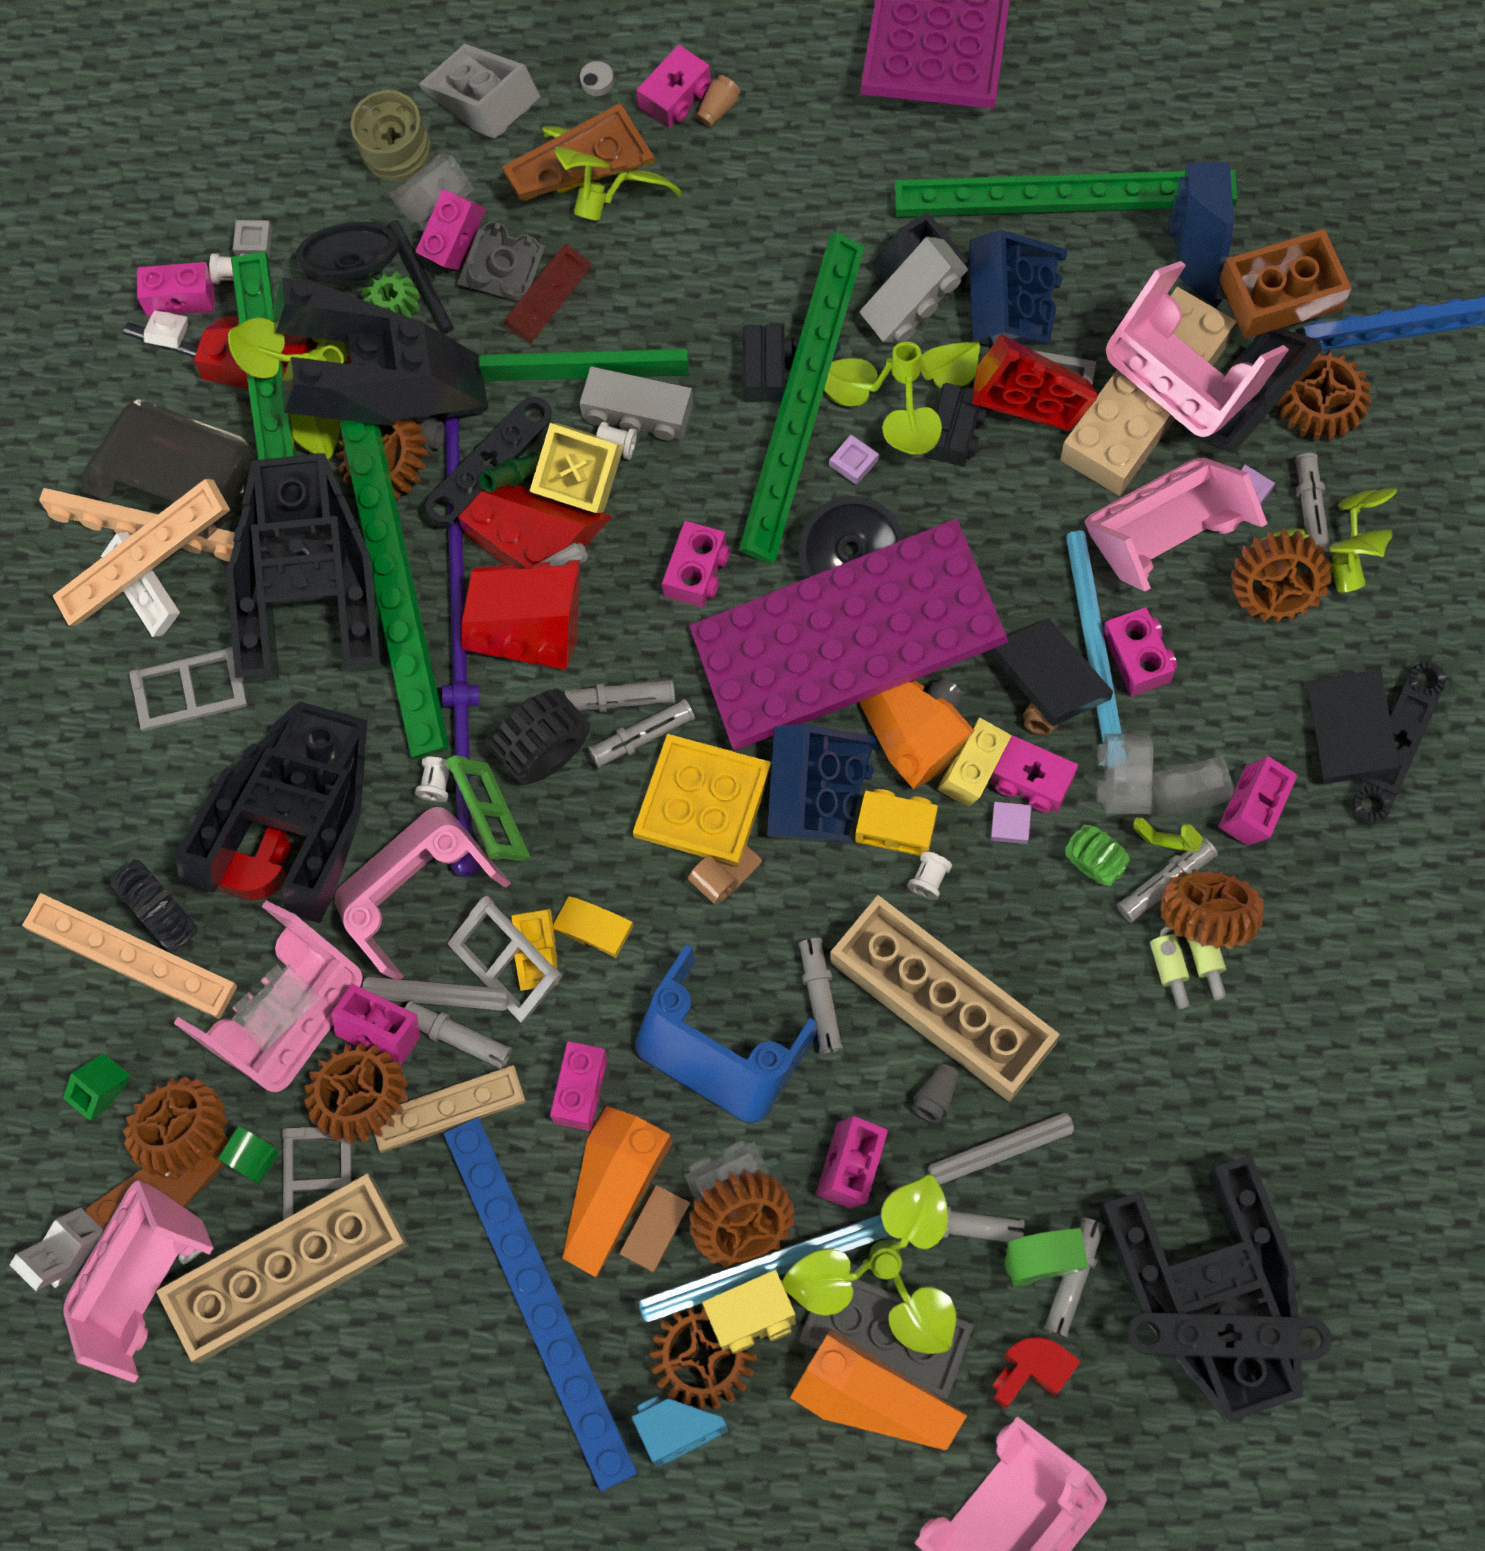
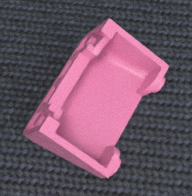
M1017 1416L1011 1425L1005 1426L998 1434L996 1443L997 1454L1001 1459L1000 1462L952 1521L945 1517L929 1520L922 1527L915 1544L921 1551H1071L1102 1512L1106 1503V1494L1089 1471Z

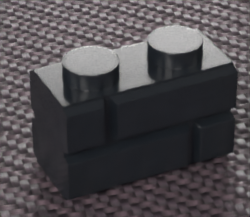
M782 324L765 326L745 325L743 327L744 402H782L791 369H785V359H792L791 338H785L784 326Z
M950 383L942 385L935 410L941 419V437L937 445L925 453V458L965 467L968 456L975 457L980 438L974 436L977 426H984L988 408L971 404L973 389L967 387L964 389L959 385Z

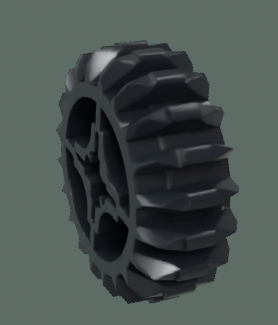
M133 859L128 864L125 863L110 878L113 888L167 950L175 952L181 946L184 947L197 933L196 924L140 860Z

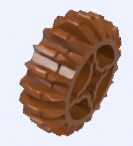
M1331 349L1326 351L1325 356H1321L1319 353L1275 405L1276 408L1281 409L1279 413L1280 420L1290 418L1288 423L1289 430L1297 426L1301 427L1300 437L1305 436L1307 431L1312 432L1314 442L1319 440L1321 434H1324L1328 442L1334 439L1335 433L1343 438L1349 430L1354 431L1357 429L1360 421L1365 419L1368 412L1367 407H1369L1371 402V396L1369 395L1370 383L1364 382L1366 377L1365 371H1355L1357 368L1356 361L1349 364L1344 362L1346 358L1344 353L1338 358L1332 357ZM1311 376H1319V378L1315 380L1306 379L1305 382H1300L1301 380ZM1322 386H1323V394H1324V399H1325V401H1324L1323 404H1322V398H1323V396L1321 395V387H1322ZM1340 407L1345 408L1337 413L1326 414L1329 410H1340Z
M413 418L397 420L395 425L379 424L381 433L388 430H396L391 435L386 434L382 437L395 499L400 500L401 491L406 493L412 492L410 485L412 481L416 483L421 482L417 474L419 470L427 469L426 465L422 463V459L430 455L426 449L422 448L429 441L425 436L421 435L423 429L414 422ZM338 440L340 445L344 447V450L336 454V456L344 462L337 469L345 475L343 481L354 492L344 441Z
M1284 528L1279 536H1274L1268 530L1267 539L1261 541L1254 536V546L1248 547L1243 545V556L1235 557V568L1231 569L1233 593L1236 595L1239 605L1242 608L1246 607L1251 617L1259 614L1260 619L1265 622L1273 616L1274 620L1279 624L1282 617L1288 616L1294 622L1296 613L1301 612L1307 616L1308 606L1319 607V597L1327 596L1328 589L1326 585L1331 583L1329 572L1331 566L1328 558H1326L1323 547L1316 545L1315 540L1311 536L1303 538L1302 533L1297 530L1290 537L1288 531ZM1298 561L1303 562L1309 567L1308 573L1301 572L1300 568L1296 567ZM1254 579L1261 581L1262 585L1266 586L1265 591H1261L1253 585Z
M1192 869V874L1180 872L1179 876L1171 877L1169 884H1166V888L1162 893L1161 918L1166 921L1167 928L1174 929L1176 936H1185L1187 942L1195 941L1201 943L1202 947L1204 945H1212L1215 949H1218L1219 946L1233 949L1235 944L1245 946L1247 941H1253L1259 931V927H1262L1264 919L1263 899L1258 896V890L1249 888V883L1246 881H1238L1237 876L1229 877L1224 875L1223 872L1213 873L1209 869L1205 872Z
M362 1042L359 1043L356 1050H353L350 1045L345 1043L343 1053L338 1054L336 1051L331 1050V1060L326 1062L319 1059L320 1072H310V1079L313 1083L305 1085V1092L308 1095V1098L304 1100L305 1106L310 1111V1120L313 1124L318 1125L317 1128L323 1135L329 1134L332 1140L337 1142L344 1138L351 1145L354 1144L359 1136L362 1142L368 1144L369 1134L374 1132L377 1136L382 1137L383 1131L381 1128L385 1124L394 1127L395 1121L392 1116L403 1115V1108L400 1103L408 1101V1094L404 1090L408 1087V1081L403 1075L404 1070L400 1063L393 1062L392 1056L388 1051L380 1054L375 1044L368 1050L366 1044ZM377 1074L383 1076L381 1094L377 1093L374 1089L376 1085L374 1079ZM332 1093H336L339 1097L336 1103L338 1108L335 1113L330 1110Z
M187 1077L182 1078L180 1082L171 1078L165 1087L157 1084L154 1093L151 1095L144 1093L145 1100L141 1104H133L136 1113L126 1117L129 1126L123 1130L126 1138L124 1144L132 1156V1160L147 1173L153 1176L158 1174L165 1179L171 1173L180 1177L184 1168L194 1171L195 1163L200 1160L207 1162L206 1154L210 1150H218L215 1141L225 1137L223 1127L228 1124L225 1116L226 1109L214 1089L209 1088L208 1085L198 1079L192 1081Z
M744 1168L739 1176L729 1171L728 1178L723 1181L715 1178V1186L712 1189L703 1188L704 1198L695 1199V1210L689 1213L691 1222L689 1225L691 1229L690 1234L695 1241L694 1243L698 1251L703 1256H706L712 1264L719 1263L724 1269L732 1263L736 1266L767 1255L772 1249L781 1250L780 1240L790 1238L788 1228L795 1225L792 1215L795 1212L794 1206L786 1188L772 1174L765 1175L760 1169L751 1174V1172ZM767 1205L765 1212L761 1211L763 1206ZM719 1226L723 1227L720 1233L717 1232Z
M702 1303L701 1314H695L694 1306L686 1308L689 1316L684 1319L679 1311L672 1313L673 1318L677 1322L674 1326L665 1320L660 1323L662 1329L668 1334L666 1337L659 1334H654L653 1341L662 1345L663 1348L662 1350L654 1349L650 1351L651 1358L662 1359V1363L651 1367L653 1374L666 1373V1376L660 1379L657 1385L660 1389H664L670 1384L674 1386L668 1394L669 1399L675 1400L680 1393H683L685 1395L682 1399V1404L690 1406L692 1398H697V1409L704 1411L706 1407L705 1399L711 1398L712 1405L717 1410L721 1408L717 1396L724 1394L727 1401L732 1403L735 1401L733 1393L729 1390L732 1386H735L741 1392L747 1389L744 1382L739 1380L740 1375L747 1378L753 1377L754 1371L745 1367L744 1362H756L757 1356L754 1353H744V1350L736 1353V1360L731 1373L723 1382L717 1385L714 1371L715 1366L720 1360L727 1358V1355L733 1353L731 1349L722 1351L719 1343L709 1342L704 1337L701 1324L711 1325ZM690 1328L692 1337L691 1347L686 1352L679 1354V1357L671 1359V1351L676 1339L683 1331ZM697 1337H700L703 1346H706L707 1352L710 1349L714 1351V1355L708 1358L709 1375L706 1374L704 1366H700V1361L695 1364L692 1360V1357L698 1355L697 1348H699ZM680 1369L698 1370L702 1374L706 1388H694L686 1385L678 1379L673 1371Z

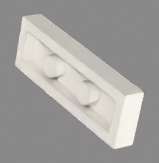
M128 532L116 533L101 557H104L129 538L130 534ZM150 570L124 590L125 595L152 637L164 635L180 613L153 570Z

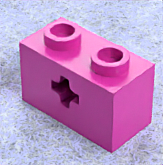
M678 45L636 90L638 108L668 128L677 120L682 121L689 113L692 103L697 98L702 99L705 97L711 84L710 65Z
M442 189L415 252L444 267L459 270L486 208L457 193Z
M206 262L137 268V298L147 317H151L154 310L176 315L215 312L214 284H212Z
M1012 735L992 773L990 784L995 785V789L1004 796L1015 798L1017 795L1029 800V805L1040 812L1049 813L1051 810L1058 813L1075 778L1078 764ZM1032 773L1038 775L1034 782L1027 780V777H1030Z
M354 984L349 987L332 1011L335 1036L356 1046L362 1042L366 1044L368 1050L375 1044L380 1054L388 1051L392 1056L393 1062H399L400 1065H402L420 1039L417 1014Z
M855 1116L838 1122L815 1195L849 1209L867 1203L888 1129Z

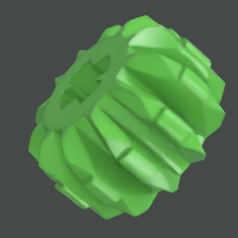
M397 270L391 277H388L383 271L379 280L370 277V287L362 288L363 300L410 318H412L411 314H418V301L420 298L418 290L415 289L409 277L402 279L401 274Z
M1083 825L1079 830H1076L1065 849L1066 856L1079 871L1086 874L1088 878L1094 879L1098 884L1111 886L1122 876L1130 861L1124 847L1120 846L1106 832H1102L1097 827L1091 825Z

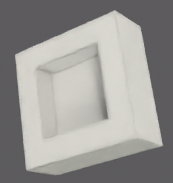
M154 310L144 330V342L178 349L187 331L188 317Z

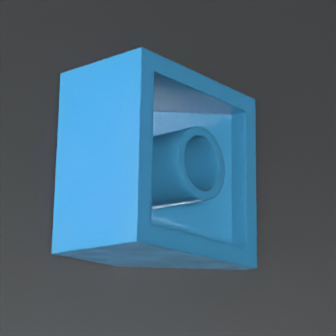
M659 1397L637 1407L639 1414L632 1417L649 1456L657 1468L729 1432L723 1417L671 1399L661 1401Z

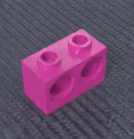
M684 521L662 582L664 597L705 608L708 597L714 598L718 589L719 578L716 577L719 566L725 567L729 558L730 546H726L725 532ZM702 546H707L712 549L707 554H699L695 552L697 548ZM691 577L701 580L693 586L684 583L686 579Z
M1147 607L1106 621L1103 630L1104 639L1130 697L1171 683L1177 668L1176 659L1171 649H1165L1161 640L1162 629L1156 617L1151 618ZM1136 631L1142 635L1143 639L1133 640L1126 633ZM1144 662L1152 663L1156 666L1157 671H1145L1140 664Z
M1269 756L1246 765L1218 828L1247 846L1270 838L1298 775Z
M567 1041L550 1113L554 1124L592 1131L608 1062L605 1049Z

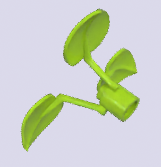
M543 126L542 129L544 137L551 135L558 137L571 130L555 126ZM555 146L554 153L565 170L576 166H586L584 183L580 184L574 214L580 217L599 221L604 202L611 203L613 194L624 180H639L665 185L679 197L681 195V190L663 176L635 169L621 172L608 192L605 193L603 192L605 186L592 182L591 175L592 166L609 169L610 164L608 162L574 149Z
M264 318L249 319L230 329L228 334L230 351L236 363L247 374L256 378L264 379L275 376L279 369V360L290 361L291 357L337 363L347 361L344 342L311 338L318 345L315 350L309 353L281 354L285 345L283 334L275 333L274 322ZM290 414L294 441L312 454L325 453L327 459H329L337 446L340 420Z
M901 342L893 348L892 358L886 360V366L879 377L874 366L868 361L853 358L834 361L830 367L824 392L831 400L840 405H862L867 402L869 391H878L892 370L896 380L906 384L907 411L896 410L885 418L882 426L884 438L892 447L912 455L925 454L937 445L941 437L942 424L940 417L933 409L928 407L913 409L912 382L918 378L921 371L925 380L933 379L936 386L941 389L944 383L959 385L962 388L967 387L975 379L980 343L966 342L939 346L921 355V350L915 343Z
M1397 488L1359 492L1346 497L1338 503L1339 510L1351 509V538L1335 542L1329 547L1330 552L1336 553L1332 555L1333 562L1330 563L1329 572L1333 574L1337 592H1350L1366 585L1359 554L1384 556L1386 546L1393 536L1390 529H1381L1358 534L1357 515L1362 508L1375 507L1388 501L1397 493ZM1288 529V530H1286V531H1288V534H1289L1290 537H1291L1297 530H1298L1300 533H1302L1303 538H1306V537L1310 536V535H1308V534H1305V530H1304V529ZM1281 531L1274 532L1273 535L1279 536ZM1266 536L1260 538L1261 541L1267 539Z
M927 1174L914 1182L899 1187L887 1197L881 1212L883 1226L889 1235L895 1238H902V1240L898 1242L896 1240L876 1242L870 1249L869 1259L863 1260L862 1265L855 1272L849 1273L850 1260L844 1252L827 1248L816 1250L801 1258L789 1269L782 1280L784 1290L804 1308L819 1315H833L842 1311L852 1300L853 1287L850 1281L857 1280L868 1269H871L881 1279L892 1278L904 1302L892 1307L889 1312V1325L896 1339L906 1347L920 1353L936 1354L948 1351L952 1346L956 1326V1311L952 1300L941 1289L934 1287H921L910 1297L899 1274L902 1267L899 1249L906 1247L909 1241L920 1249H929L936 1245L946 1232L948 1209L939 1183L932 1174Z

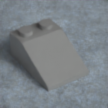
M467 44L462 45L419 83L421 90L471 129L494 139L504 133L513 121L526 113L531 105L540 98L524 64Z

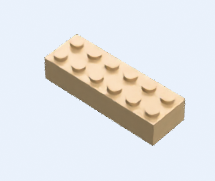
M1176 287L1171 297L1180 305L1182 319L1174 334L1213 366L1230 343L1237 321L1181 288ZM1117 369L1097 396V400L1087 410L1065 440L1060 461L1120 496L1173 423L1175 417Z
M879 895L876 896L831 951V964L1009 1103L1055 1047L1060 1036L1057 1031Z
M366 1174L156 1292L191 1362L202 1363L409 1245L376 1182L370 1175Z

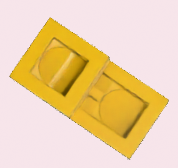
M569 896L553 924V929L583 945L586 943L617 958L634 925L632 921L615 913Z
M551 909L511 915L513 925L557 969ZM520 949L514 956L520 991L535 989L545 975Z

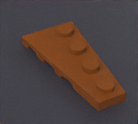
M619 103L502 166V169L518 198L522 200L584 183L586 166H576L565 170L554 153L555 146L574 149L581 153L598 157L610 164L609 169L592 166L591 181L654 164L655 158L624 107Z
M225 1134L224 1138L216 1140L218 1150H210L206 1154L207 1162L200 1160L195 1163L194 1171L184 1168L180 1177L171 1173L165 1179L161 1175L156 1174L153 1176L144 1169H141L86 1208V1212L105 1230L129 1187L137 1180L155 1187L186 1209L189 1206V1202L201 1189L206 1187L224 1166L218 1158L228 1144L229 1138Z

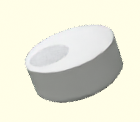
M600 61L586 64L580 72L582 89L592 96H601L608 93L614 84L613 72L610 66Z

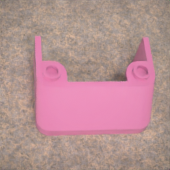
M1182 261L1155 270L1110 338L1106 347V355L1109 362L1192 433L1197 436L1206 437L1219 431L1260 391L1289 349L1282 345L1260 355L1254 365L1243 362L1233 366L1224 376L1174 334L1181 322L1182 311L1178 302L1167 293L1186 266Z
M1207 458L1193 459L1092 513L1084 521L1089 535L1118 578L1144 592L1151 589L1147 580L1149 572L1153 569L1151 559L1205 529L1226 534L1236 530L1239 527V523L1243 521L1259 527L1267 524L1249 473Z
M434 807L424 812L345 881L335 894V905L345 929L379 971L392 979L400 980L404 976L372 938L382 923L381 911L377 906L433 857L442 863L449 864L457 862L470 852L493 880L505 888L511 884L456 817L444 808Z
M265 901L262 907L286 926L276 942L275 951L278 959L288 967L244 1027L233 1020L224 1019L216 1022L206 1034L179 1017L175 1020L174 1024L261 1087L271 1092H279L291 1083L334 1024L332 1011L352 984L361 987L362 973L353 962L298 916Z
M139 1180L135 1181L126 1192L72 1285L63 1308L77 1363L134 1383L138 1378V1373L132 1356L135 1351H139L144 1346L148 1335L143 1313L178 1254L189 1256L193 1251L196 1252L198 1250L210 1255L213 1249L206 1228L200 1218L155 1187Z

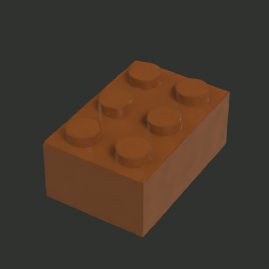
M1325 229L1227 258L1219 278L1245 339L1344 308L1352 289Z

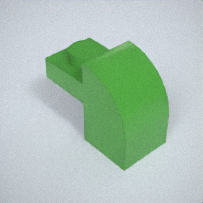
M1081 1228L1044 1232L1007 1242L1005 1268L1012 1279L1013 1287L1030 1285L1043 1278L1073 1275L1088 1268Z

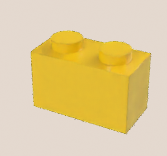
M875 789L874 792L865 790L855 842L921 856L923 852H929L938 805H933L930 800L922 797H910V800L895 797L893 792L884 789Z

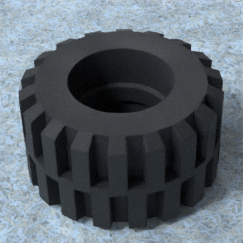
M551 689L530 698L505 719L494 736L491 750L520 784H532L558 771L579 751L590 732V723L562 691Z

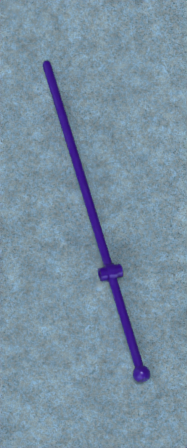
M445 413L446 478H448L460 465L459 416L448 417V414ZM447 502L448 515L454 510L452 505H449V502ZM458 520L453 526H448L453 685H442V706L453 707L455 756L467 757L470 760L468 706H479L478 685H468L466 650H462V619L465 609L463 537L462 528ZM465 773L471 786L470 774ZM456 782L457 820L472 836V815ZM468 852L457 862L451 863V867L456 875L470 877L478 872L480 864Z

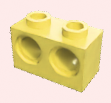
M980 717L971 725L975 731L951 761L937 788L938 791L968 807L980 798L1012 736Z

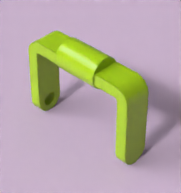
M1137 817L1134 820L1135 831L1147 843L1158 847L1199 852L1203 837L1190 824H1184L1181 828V835L1156 832L1144 818Z

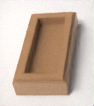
M656 1185L620 1251V1256L655 1273L691 1206L690 1202Z

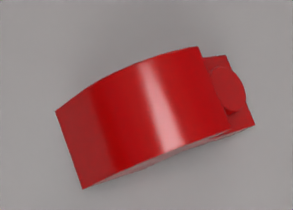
M268 826L255 857L236 852L217 888L223 893L245 900H261L278 892L288 875L284 868L279 866V863H284L287 860L291 849V843L288 842L289 837L285 831Z
M1030 1338L1020 1341L1012 1346L1003 1357L1016 1368L1012 1372L1006 1367L992 1387L998 1393L993 1400L1006 1409L1028 1378L1055 1397L1081 1361L1062 1346L1048 1339Z

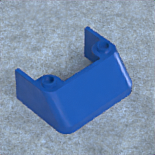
M686 944L654 993L635 1040L637 1054L643 1062L738 1120L747 1124L758 1123L767 1116L817 1035L816 1021L809 1018L790 1050L776 1042L768 1041L756 1046L747 1060L683 1022L690 1011L691 998L687 989L681 984L695 964L693 948Z

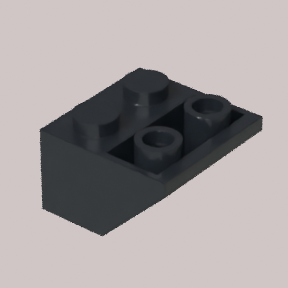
M927 211L897 231L871 263V268L885 284L926 237L944 239L967 268L969 260ZM967 271L960 278L961 282L958 287L966 282Z

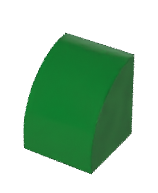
M102 1053L71 1073L63 1099L89 1121H92L102 1114L123 1091L131 1075Z
M238 1126L218 1160L233 1171L260 1185L280 1152L259 1137Z

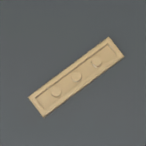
M514 1065L402 1103L403 1115L392 1116L395 1121L394 1127L385 1124L381 1128L383 1131L382 1137L375 1134L379 1151L383 1153L458 1127L477 1117L480 1119L526 1103Z

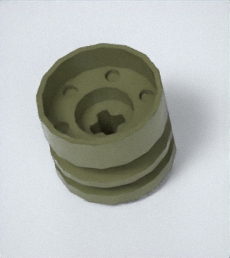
M382 90L371 93L359 102L352 113L350 127L355 143L368 169L374 175L390 181L406 180L422 171L430 158L431 143L419 109L413 100L399 91Z

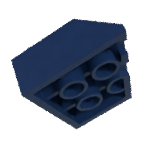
M1230 162L1187 163L1184 177H1179L1178 196H1174L1173 214L1169 216V235H1175L1177 262L1182 261L1186 265L1179 278L1212 306L1218 307L1222 301L1219 278L1226 257H1229L1234 227Z
M998 230L970 239L969 262L973 341L993 346L1002 334L1021 345L1050 344L1057 308L1051 297L1053 288L1061 287L1063 276L1059 273L1056 274L1058 260H1066L1067 249L1004 230Z
M808 724L774 726L767 836L793 840L851 843L863 802L859 795L861 785L864 779L871 780L874 767L868 765L873 749L880 750L881 748L878 738L876 736Z

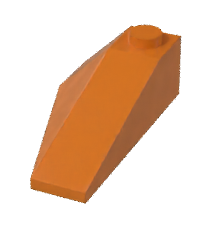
M917 681L907 682L859 701L889 762L913 789L940 776L975 731L951 703L943 698L936 700L924 692V686Z
M609 1106L605 1107L587 1138L562 1257L563 1260L597 1278L673 1143L670 1134L635 1115Z
M833 1329L825 1337L790 1397L824 1420L942 1450L948 1449L967 1417V1414Z

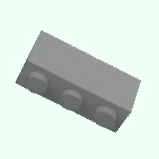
M926 237L859 312L883 342H905L914 335L915 327L923 318L929 317L938 308L937 303L944 295L958 287L961 282L960 278L968 268L944 239Z
M590 367L580 400L582 418H585L593 425L600 426L601 422L620 426L625 431H629L632 428L636 429L637 433L640 431L653 433L657 438L666 441L673 440V438L683 440L693 406L692 388Z

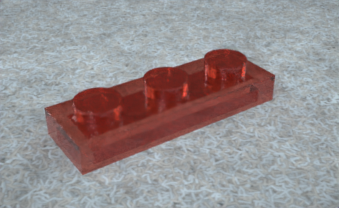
M565 243L508 315L504 324L532 344L591 269L592 263Z

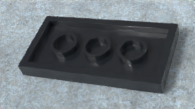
M1284 328L1258 335L1227 370L1224 376L1233 366L1243 362L1254 365L1260 355L1284 345L1289 349L1260 391L1219 431L1209 436H1197L1183 424L1180 425L1181 429L1192 438L1234 454L1323 350L1319 341Z

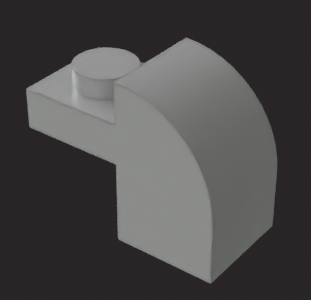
M80 1207L55 1219L43 1241L17 1253L10 1266L35 1291L49 1284L58 1288L67 1282L86 1263L104 1230Z

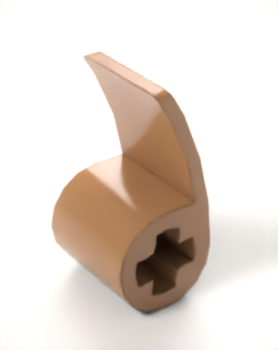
M747 845L739 867L716 861L711 856H707L693 869L688 880L710 901L718 905L750 876L761 864L762 859Z

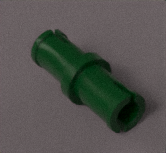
M533 452L518 459L508 458L500 466L484 470L479 476L482 488L490 493L507 485L511 487L520 485L524 479L535 475L540 454Z

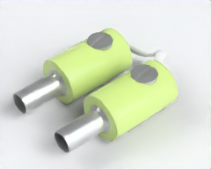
M1165 927L1161 931L1160 937L1152 940L1150 945L1162 985L1165 987L1171 986L1177 1009H1183L1190 1006L1183 984L1190 977L1177 936L1175 934L1166 935L1174 929ZM1189 942L1198 975L1201 978H1208L1214 1000L1227 997L1220 973L1226 970L1220 947L1218 949H1215L1212 945H1204L1202 947L1201 943Z

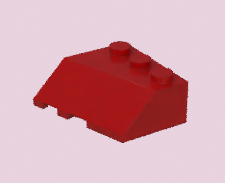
M239 316L221 317L203 331L194 358L202 380L249 389L247 373L236 363L228 342L230 329L240 325ZM283 334L285 345L282 354L309 353L316 349L318 343L314 342L310 337ZM283 361L284 373L287 370L289 361Z
M1001 334L976 368L971 404L1070 431L1097 400V392L1087 378Z
M507 485L490 493L485 490L481 491L458 516L464 535L504 565H515L518 569L535 566L536 563L542 562L573 543H581L586 547L611 519V515L602 512L594 513L530 492V488L521 485L513 487Z
M569 560L567 565L551 566L550 562L536 563L535 568L518 569L515 565L473 568L462 619V650L567 670L577 643L580 560Z

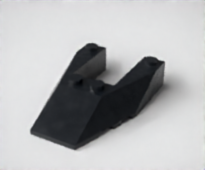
M282 277L272 307L275 333L344 342L347 364L291 357L281 384L284 413L380 425H395L397 420L415 417L417 422L428 420L430 415L447 413L448 417L487 411L488 401L484 377L481 375L479 355L418 320L317 282Z
M325 453L252 460L242 501V513L233 538L234 546L230 563L227 564L226 568L235 678L244 684L280 680L273 604L337 597L344 667L350 672L386 669L383 629L371 555Z
M300 701L269 728V734L261 742L250 745L243 752L244 757L232 768L226 767L219 775L175 855L179 882L215 893L253 821L303 835L307 838L282 885L284 909L300 918L321 923L335 894L361 817L367 720Z
M1252 1155L1215 1166L1208 1174L1235 1245L1182 1263L1168 1266L1141 1191L1103 1203L1099 1213L1103 1224L1106 1226L1105 1230L1112 1249L1142 1313L1299 1318L1295 1288L1296 1267ZM1149 1324L1152 1327V1329L1156 1332V1334L1159 1336V1332L1156 1326H1153V1324ZM1226 1326L1225 1331L1218 1333V1339L1224 1340L1227 1348H1232L1233 1342L1240 1339L1239 1334L1232 1333L1231 1326ZM1174 1356L1226 1423L1303 1397L1301 1360Z

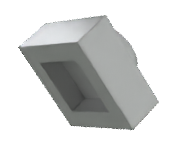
M236 220L233 242L235 256L265 251L269 257L272 234L270 221Z

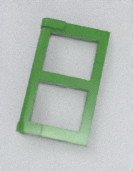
M453 756L447 759V767L455 777L486 846L485 851L488 858L514 861L529 859L530 854L489 764L469 760L463 756ZM465 773L481 776L492 803L477 801ZM484 815L500 818L512 846L496 843Z

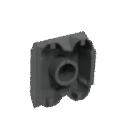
M489 221L483 227L478 226L457 284L525 303L545 245L538 243L535 238L526 234L518 237L508 235V231L503 224Z

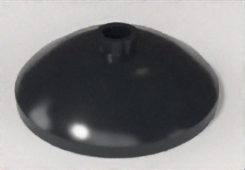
M348 222L324 228L307 237L299 245L296 251V259L299 268L314 279L338 284L355 283L365 280L386 268L397 255L399 244L394 231L384 225L372 222Z
M845 496L833 499L819 507L807 520L799 540V559L806 578L812 577L905 539L904 532L896 517L885 506L875 500L861 496ZM849 541H854L858 544V550L853 554L845 551V545Z

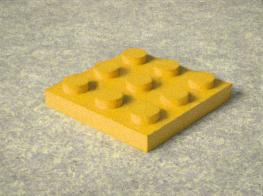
M667 734L633 830L634 838L705 858L711 856L716 861L739 867L772 770V763Z

